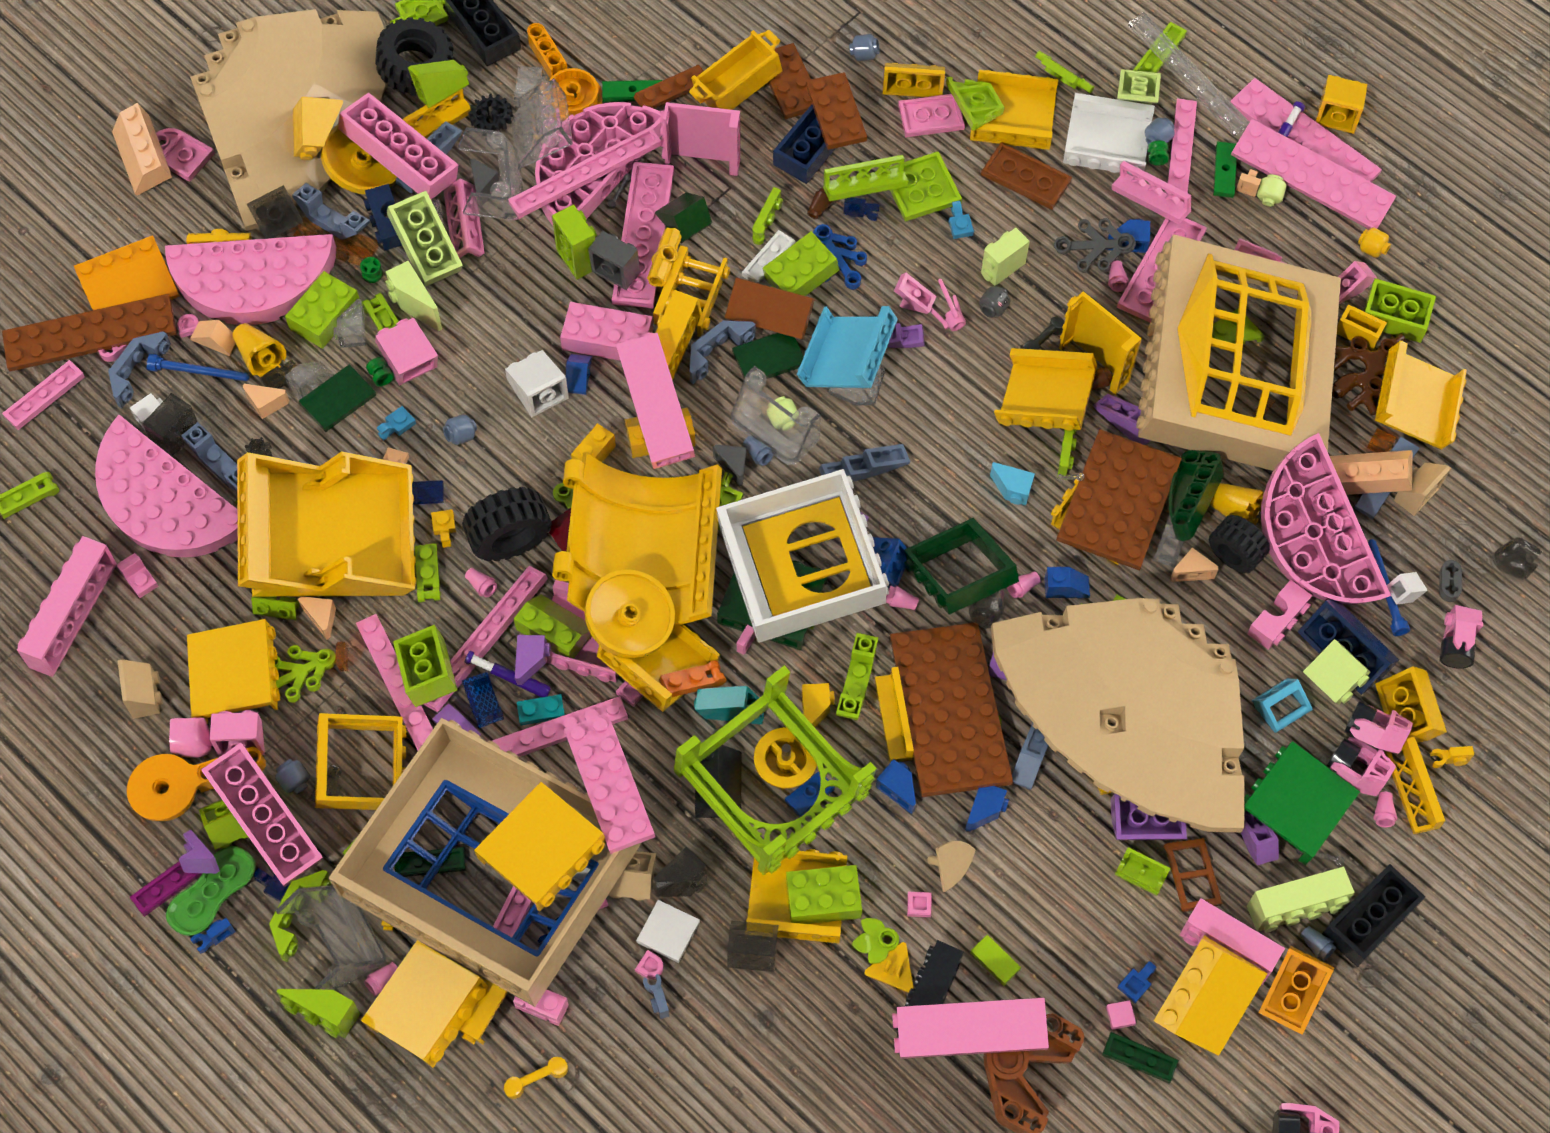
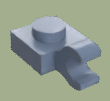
M659 974L655 975L657 981L655 985H649L647 978H643L644 988L654 995V998L650 999L653 1012H658L660 1019L670 1017Z

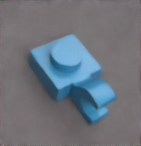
M960 201L952 202L951 212L953 217H950L948 222L953 239L973 236L974 230L969 214L963 215Z
M401 406L385 417L386 423H382L377 427L379 431L378 436L382 440L387 439L394 432L400 436L413 427L416 421Z

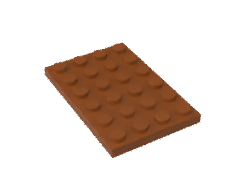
M1099 429L1056 541L1140 571L1168 497L1173 475L1177 472L1182 458Z

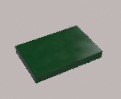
M780 333L732 348V353L747 386L796 370L800 367L804 358L796 339Z
M349 364L300 399L299 404L327 432L374 398L376 392Z

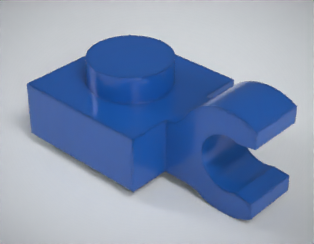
M227 918L214 922L210 929L206 931L207 934L199 933L192 936L190 940L193 944L203 941L202 946L197 948L199 953L202 954L211 945L215 944L216 946L236 931Z
M1149 961L1139 973L1133 968L1117 988L1136 1004L1151 987L1152 984L1147 979L1155 972L1157 967Z

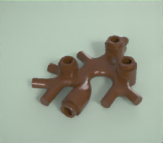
M1398 334L1395 338L1384 339L1375 351L1368 350L1366 339L1359 336L1354 337L1348 347L1336 345L1335 354L1338 358L1334 361V371L1350 359L1362 361L1365 364V370L1361 373L1343 375L1333 383L1332 396L1336 399L1342 398L1354 387H1360L1362 392L1346 405L1347 408L1353 411L1360 404H1364L1371 416L1376 415L1377 408L1373 399H1377L1380 396L1383 381L1378 376L1384 375L1389 349L1400 340L1404 341V335Z

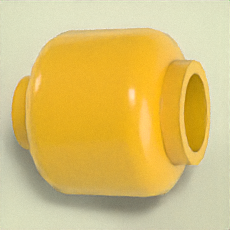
M1374 227L1369 230L1365 229L1358 241L1360 250L1374 258H1378L1381 254L1386 255L1391 246L1388 243L1389 235Z

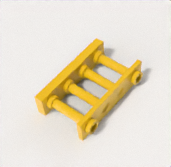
M680 245L677 259L672 264L666 284L654 309L653 320L654 324L657 325L659 316L661 314L664 315L666 311L665 304L668 297L673 295L678 285L685 284L710 291L707 301L699 299L700 307L704 309L697 324V336L702 337L704 330L709 328V316L723 280H727L730 273L728 258L723 257L720 267L691 259V256H688V247ZM691 267L716 274L714 283H709L684 276L683 271L685 268Z

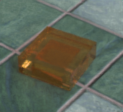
M1377 428L1367 448L1377 453L1389 452L1397 437Z
M346 642L336 643L335 662L340 671H348L349 650Z

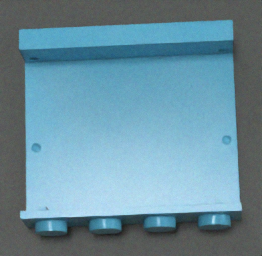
M882 306L878 317H834L830 310L824 307L808 348L805 351L802 363L798 368L797 376L805 387L871 388L898 320L889 306Z

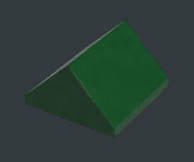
M687 192L655 212L666 227L675 228L680 231L682 236L681 244L712 224L705 198Z

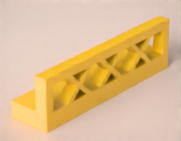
M463 89L430 108L426 105L402 120L427 139L445 121L453 125L467 117L471 109L469 103L464 99Z
M892 667L891 675L875 677L889 763L893 759L897 762L911 761L914 752L899 668Z
M1415 736L1407 738L1401 749L1405 758L1403 764L1395 761L1391 752L1383 750L1385 756L1390 758L1396 766L1392 776L1413 834L1440 829L1445 822V818ZM1402 771L1411 775L1413 781L1410 785L1401 781L1400 774ZM1409 792L1419 796L1420 803L1418 807L1408 801L1407 796ZM1417 813L1425 816L1429 825L1418 827L1415 820Z

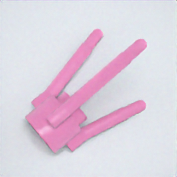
M938 279L951 310L946 313L945 320L933 308H931L930 312L942 323L945 330L950 328L951 331H957L965 326L966 320L962 315L956 295L952 297L953 304L942 279Z

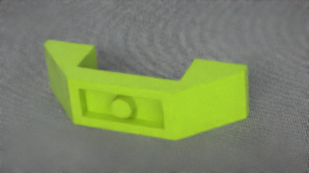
M856 633L845 685L836 711L837 716L854 720L859 719L879 637Z
M321 870L292 881L269 922L278 953L285 962H288L290 956L293 957L298 949V940L293 933L284 930V928L290 926L293 919L292 913L296 907L301 905L304 899L303 893L321 899L323 894L329 891L332 883L329 880L330 875L328 871Z

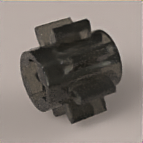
M263 437L260 439L252 438L249 445H245V449L249 453L273 456L270 450L272 448L270 442L265 443Z

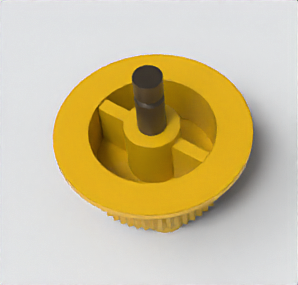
M787 727L777 728L766 733L759 740L754 751V764L758 774L768 784L778 788H794L804 784L813 776L817 768L813 757Z

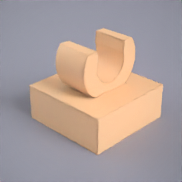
M1250 169L1248 175L1242 173L1236 191L1255 197L1261 179L1256 178L1258 171Z

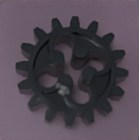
M489 94V98H485L482 95L481 101L474 100L476 105H470L471 111L468 114L471 125L475 127L476 131L481 129L482 134H485L486 131H489L490 135L493 134V131L499 134L501 128L507 129L506 123H512L511 117H513L511 104L507 103L506 98L501 100L499 94L495 98H493L492 94ZM490 106H492V109H493V110L491 111L492 118H493V122H492V123H490V121H489V119H490V117H491L490 111H489V107H490Z

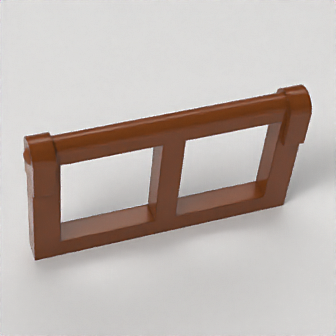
M1204 838L1165 844L1164 849L1168 857L1182 912L1193 911L1199 901L1187 902L1181 880L1207 876L1213 898L1205 899V901L1213 906H1221L1223 903ZM1199 847L1205 869L1179 873L1173 851Z

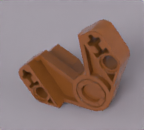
M1053 1013L1046 1015V1021L1050 1022L1053 1026V1032L1047 1030L1049 1045L1047 1050L984 1053L983 1056L991 1093L989 1101L993 1103L996 1119L1001 1125L1015 1133H1041L1048 1122L1047 1116L1049 1111L1023 1077L1028 1063L1069 1064L1072 1062L1075 1053L1079 1052L1084 1042V1033L1081 1028ZM1068 1034L1072 1035V1036H1071V1040L1073 1041L1072 1043L1069 1041V1040H1070V1037L1068 1036ZM1005 1110L1014 1114L1013 1119H1009L1006 1116ZM1029 1123H1032V1127H1034V1129H1030Z

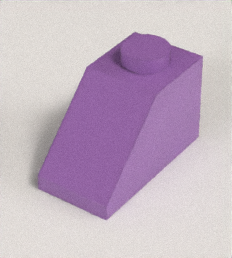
M517 635L515 665L517 685L524 684L546 664V656H550L551 646L550 643H547L545 635Z

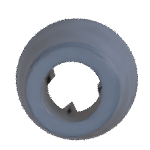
M748 436L744 440L743 445L756 464L764 466L772 460L773 453L770 447L753 436Z
M1310 926L1305 928L1300 935L1314 955L1323 961L1328 959L1336 950L1333 940L1312 929Z

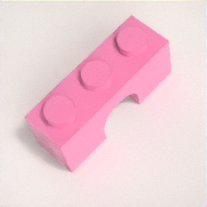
M1290 580L1274 601V605L1281 609L1283 615L1273 616L1264 610L1251 624L1247 634L1268 650L1273 644L1278 646L1285 637L1283 633L1286 629L1291 631L1298 622L1296 618L1299 614L1305 615L1311 607L1309 601L1312 595Z

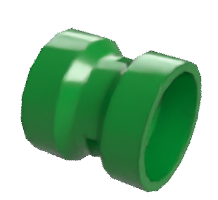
M383 357L374 358L366 365L368 373L373 376L372 379L378 387L385 386L394 379V374L390 368H387L388 364Z

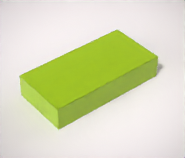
M988 935L970 951L1003 986L1021 970V967Z

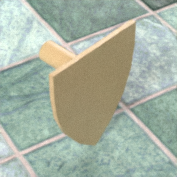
M962 841L947 842L936 848L937 856L930 855L928 857V864L939 866L943 892L956 885L966 874L972 863L976 849L968 843Z

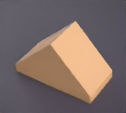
M220 320L199 321L190 338L191 341L227 356L231 355L236 345L232 336L233 332Z
M250 384L243 385L247 399L262 419L289 403L287 392L284 389Z
M1191 548L1174 568L1170 579L1171 582L1215 579L1218 566L1197 550Z
M300 597L298 601L302 610L326 640L329 639L336 612L333 600Z

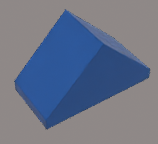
M577 354L569 356L566 361L568 393L586 395L592 356Z

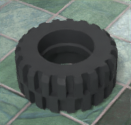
M408 17L406 20H396L395 24L392 22L386 26V29L381 31L380 37L377 40L376 70L383 82L389 83V87L393 90L398 89L399 93L405 94L406 92L410 93L411 96H416L417 92L408 67L411 65L453 60V44L448 34H444V30L440 26L436 27L435 23L431 21L426 22L423 18L416 20L413 17ZM409 50L419 51L426 54L430 60L413 63L404 60L398 54Z
M512 487L508 490L497 491V493L490 494L485 499L476 502V505L471 506L468 509V513H465L462 527L472 552L476 557L485 561H500L501 559L507 560L513 556L522 555L523 552L530 551L535 545H539L542 539L548 536L552 521L538 492L531 488Z

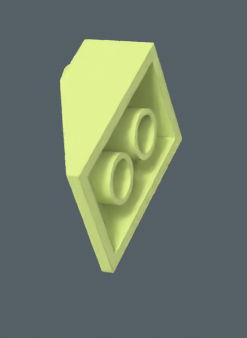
M1121 69L1117 100L1141 102L1148 105L1157 104L1161 73Z
M409 261L386 271L388 280L385 283L390 291L388 295L393 304L397 302L400 309L437 331L442 330L438 308Z

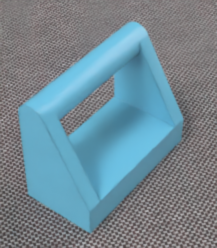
M1287 678L1252 700L1257 711L1275 733L1313 710L1298 679ZM1293 694L1301 704V707L1276 721L1270 707Z

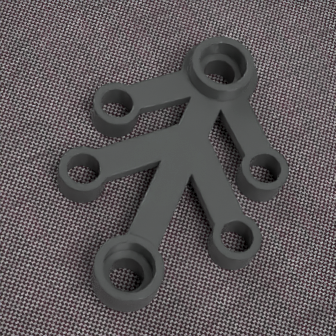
M1103 218L1099 221V228L1103 232H1108L1115 239L1105 240L1091 226L1089 220L1082 219L1078 223V228L1081 232L1087 233L1093 240L1070 241L1067 237L1061 236L1055 240L1054 248L1062 255L1069 253L1070 250L1093 249L1084 259L1079 260L1077 263V268L1082 273L1090 270V264L1105 249H1113L1106 258L1100 259L1097 263L1100 271L1107 272L1111 268V263L1121 253L1128 254L1134 250L1136 245L1134 237L1129 233L1121 234L1112 226L1108 218ZM1104 222L1109 223L1108 227L1103 228L1102 224ZM1087 223L1088 227L1086 229H1082V224ZM1123 242H1129L1127 247H1122ZM1062 244H1067L1066 249H1060ZM1103 262L1108 263L1105 268H1101V264ZM1082 263H1087L1086 268H1080Z

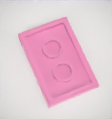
M952 94L898 101L905 138L965 129L962 112Z

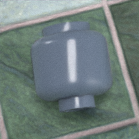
M872 34L857 35L854 37L853 43L849 44L850 54L854 55L857 61L873 60L879 54V41Z
M1167 118L1154 119L1145 129V140L1148 145L1153 141H1165L1168 143L1175 135L1174 124Z
M465 414L449 418L443 427L446 440L454 445L473 440L475 431H477L475 421Z
M289 759L276 769L275 779L286 793L295 791L296 794H299L308 787L306 782L310 779V774L300 761Z

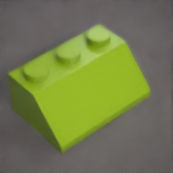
M542 594L527 601L514 617L517 631L524 635H545L547 643H550L551 652L572 659L577 656L591 637L585 620Z
M222 799L199 809L204 828L215 850L226 848L233 841L240 838H248V835Z

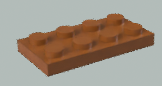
M794 43L775 48L774 51L779 55L782 72L768 82L785 120L804 114L812 105L806 87V80H811Z
M845 72L806 80V87L827 150L867 142V134Z

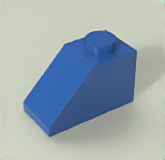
M1130 219L1117 228L1121 234L1129 233L1134 237L1136 245L1132 252H1147L1150 243V221ZM1110 234L1108 235L1107 240H1115ZM1128 241L1122 243V247L1129 245Z
M1047 567L1044 577L1046 598H1090L1089 576L1071 567Z
M893 759L876 779V788L912 814L915 811L916 805L912 772H910V768L905 763H898Z
M996 786L978 788L965 830L970 832L998 819L1000 812L1006 811L1009 799L1005 798L1007 790Z

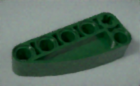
M1189 450L1181 455L1182 459L1177 472L1173 475L1169 492L1170 518L1175 538L1179 541H1187L1193 538L1224 476L1221 456L1216 452Z

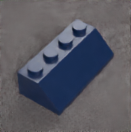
M1332 599L1326 600L1298 630V633L1319 654L1334 639L1337 640L1371 672L1368 675L1369 680L1362 687L1357 686L1355 688L1361 695L1383 678L1399 661L1344 605Z

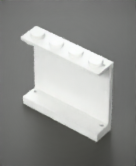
M1075 93L1063 163L1071 166L1089 167L1090 169L1120 173V164L1125 161L1144 171L1148 143L1145 140V129L1152 122L1155 106Z

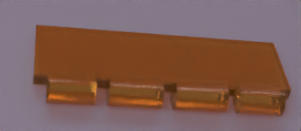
M304 217L293 236L328 235L331 233ZM359 234L342 240L333 235L337 247L336 259L346 261L348 256H350L348 262L360 266L363 259L373 257L379 245L377 240Z

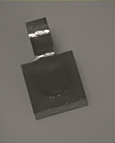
M290 360L282 368L277 366L260 377L266 387L280 389L290 381L289 377L297 378L301 375V372L297 368L291 371L297 365L293 360Z
M333 764L330 765L327 771L326 796H338L341 790V786L336 783L342 771L339 770V766ZM316 785L310 796V800L315 802Z

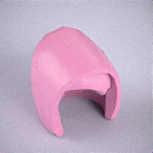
M204 718L170 719L169 738L171 754L185 758H200L209 754L212 743L210 741V731Z

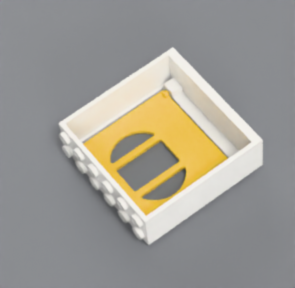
M844 469L716 508L719 527L758 643L886 604V595L889 594L887 587L889 582L886 574H882L880 568L882 563L879 554L874 552L873 547L875 544L873 537L867 533V521L865 515L860 513L859 508H861L858 496L853 494L852 489L854 486L850 476H846ZM806 523H825L835 529L787 544L793 531ZM837 537L840 538L848 561L847 563L797 577L789 552ZM850 571L844 584L831 592H812L802 586L812 581Z

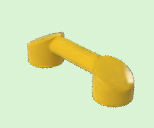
M553 1057L548 1061V1065L521 1078H508L504 1084L506 1096L510 1099H517L523 1094L525 1086L550 1074L555 1078L564 1077L568 1072L567 1062L562 1057Z

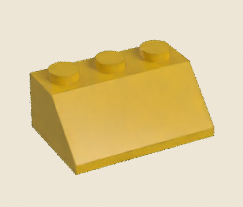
M885 63L883 94L914 97L943 95L945 67Z
M682 408V414L692 446L694 447L696 443L692 418L688 409ZM638 417L624 419L632 458L649 455Z
M1412 666L1375 683L1384 713L1390 715L1392 710L1413 723L1407 738L1415 736L1418 743L1431 740L1447 732L1427 670Z

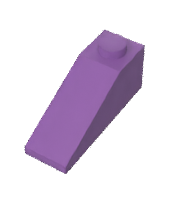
M1111 394L1105 395L1094 404V408L1128 439L1143 445L1151 441L1138 437L1139 429L1136 428V423L1141 414L1138 406Z
M1247 810L1246 812L1244 811V829L1241 835L1256 865L1278 860L1279 844L1274 831Z

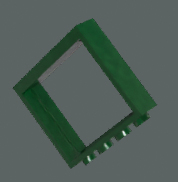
M974 518L904 550L907 560L904 564L907 570L914 573L917 582L925 586L928 595H933L938 607L943 608L949 615L1019 582L1017 565ZM973 541L998 571L947 594L922 564Z

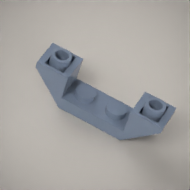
M307 183L292 194L293 199L312 223L341 240L358 234L370 223L369 219L355 211L345 217L324 205L322 192Z
M723 320L691 345L690 382L694 384L697 380H702L708 374V361L704 357L708 356L713 348L725 343L728 337L738 346L751 342L755 337L756 324L746 321Z
M159 332L133 338L108 370L113 397L118 407L123 408L133 397V388L130 382L125 379L130 376L134 366L143 359L144 353L148 355L156 354L162 357L163 354L168 352L171 343L167 333Z
M197 422L181 435L182 438L211 472L228 488L237 491V463L215 444L213 436Z
M1034 723L1030 727L1012 773L1013 783L1029 790L1032 789L1048 748L1044 735L1039 729L1033 727Z

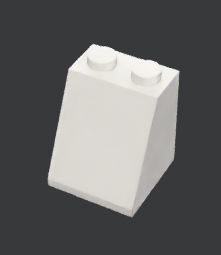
M543 350L532 353L527 358L514 362L505 369L509 384L531 418L569 399L565 375Z

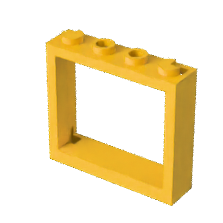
M319 713L317 721L315 808L377 810L384 798L326 796L328 729L393 731V787L406 769V767H402V760L406 759V746H402V738H406V725H402V717Z

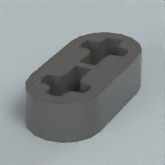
M1448 560L1444 562L1439 571V594L1444 601L1454 602L1462 591V568L1457 561ZM1448 568H1451L1452 572H1454L1452 577H1450V572L1447 570ZM1450 584L1451 590L1454 592L1453 594H1450L1449 590H1447Z

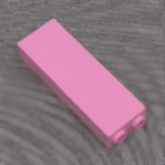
M649 332L641 335L640 338L622 340L619 344H616L653 469L695 457L658 333Z
M1045 998L897 1007V1013H892L893 1028H898L899 1038H894L895 1053H900V1059L1047 1050L1049 1048Z

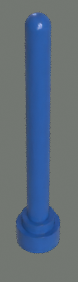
M149 354L147 359L148 371L157 372L163 368L248 381L250 379V375L245 372L167 361L156 354Z
M1370 539L1368 545L1387 585L1390 581L1377 543L1374 539ZM1392 596L1386 597L1393 619L1390 626L1393 636H1402L1409 633L1408 621L1401 617L1398 605H1396Z

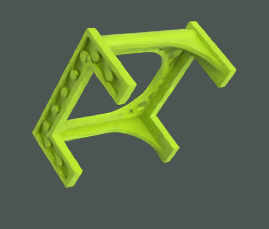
M785 665L767 678L763 696L701 743L694 735L676 749L674 773L679 778L684 776L758 861L757 869L763 876L768 872L774 873L782 865L780 862L786 857L788 859L794 857L799 852L798 848L803 843H806V845L811 843L817 837L816 833L821 829L825 831L835 822L833 819L839 814L841 816L847 814L852 809L851 805L855 801H863L870 794L868 791L872 787L871 783L875 780L874 775L877 770L871 762L865 767L860 768L845 760L785 695L790 671ZM769 708L810 753L820 773V791L814 805L800 818L783 824L764 823L748 816L700 763ZM829 773L831 779L834 777L836 780L827 781L825 777ZM834 786L839 788L842 794L838 797H831L825 793V789ZM824 800L829 802V804L825 805V808H822L820 805ZM807 816L812 818L810 822L806 821L805 818ZM763 828L766 830L764 839L761 837L762 833L757 831L758 829ZM789 828H793L795 830V833L791 832L789 838L787 839L786 830H788ZM777 830L781 833L773 841H770L772 831Z

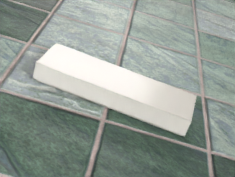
M778 230L742 271V276L751 282L761 284L765 279L762 268L795 244V240Z

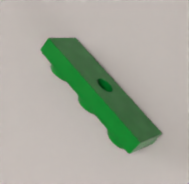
M662 80L602 81L603 102L636 101L634 99L635 93Z
M1217 141L1213 196L1234 197L1237 158L1232 156L1231 153L1236 143Z

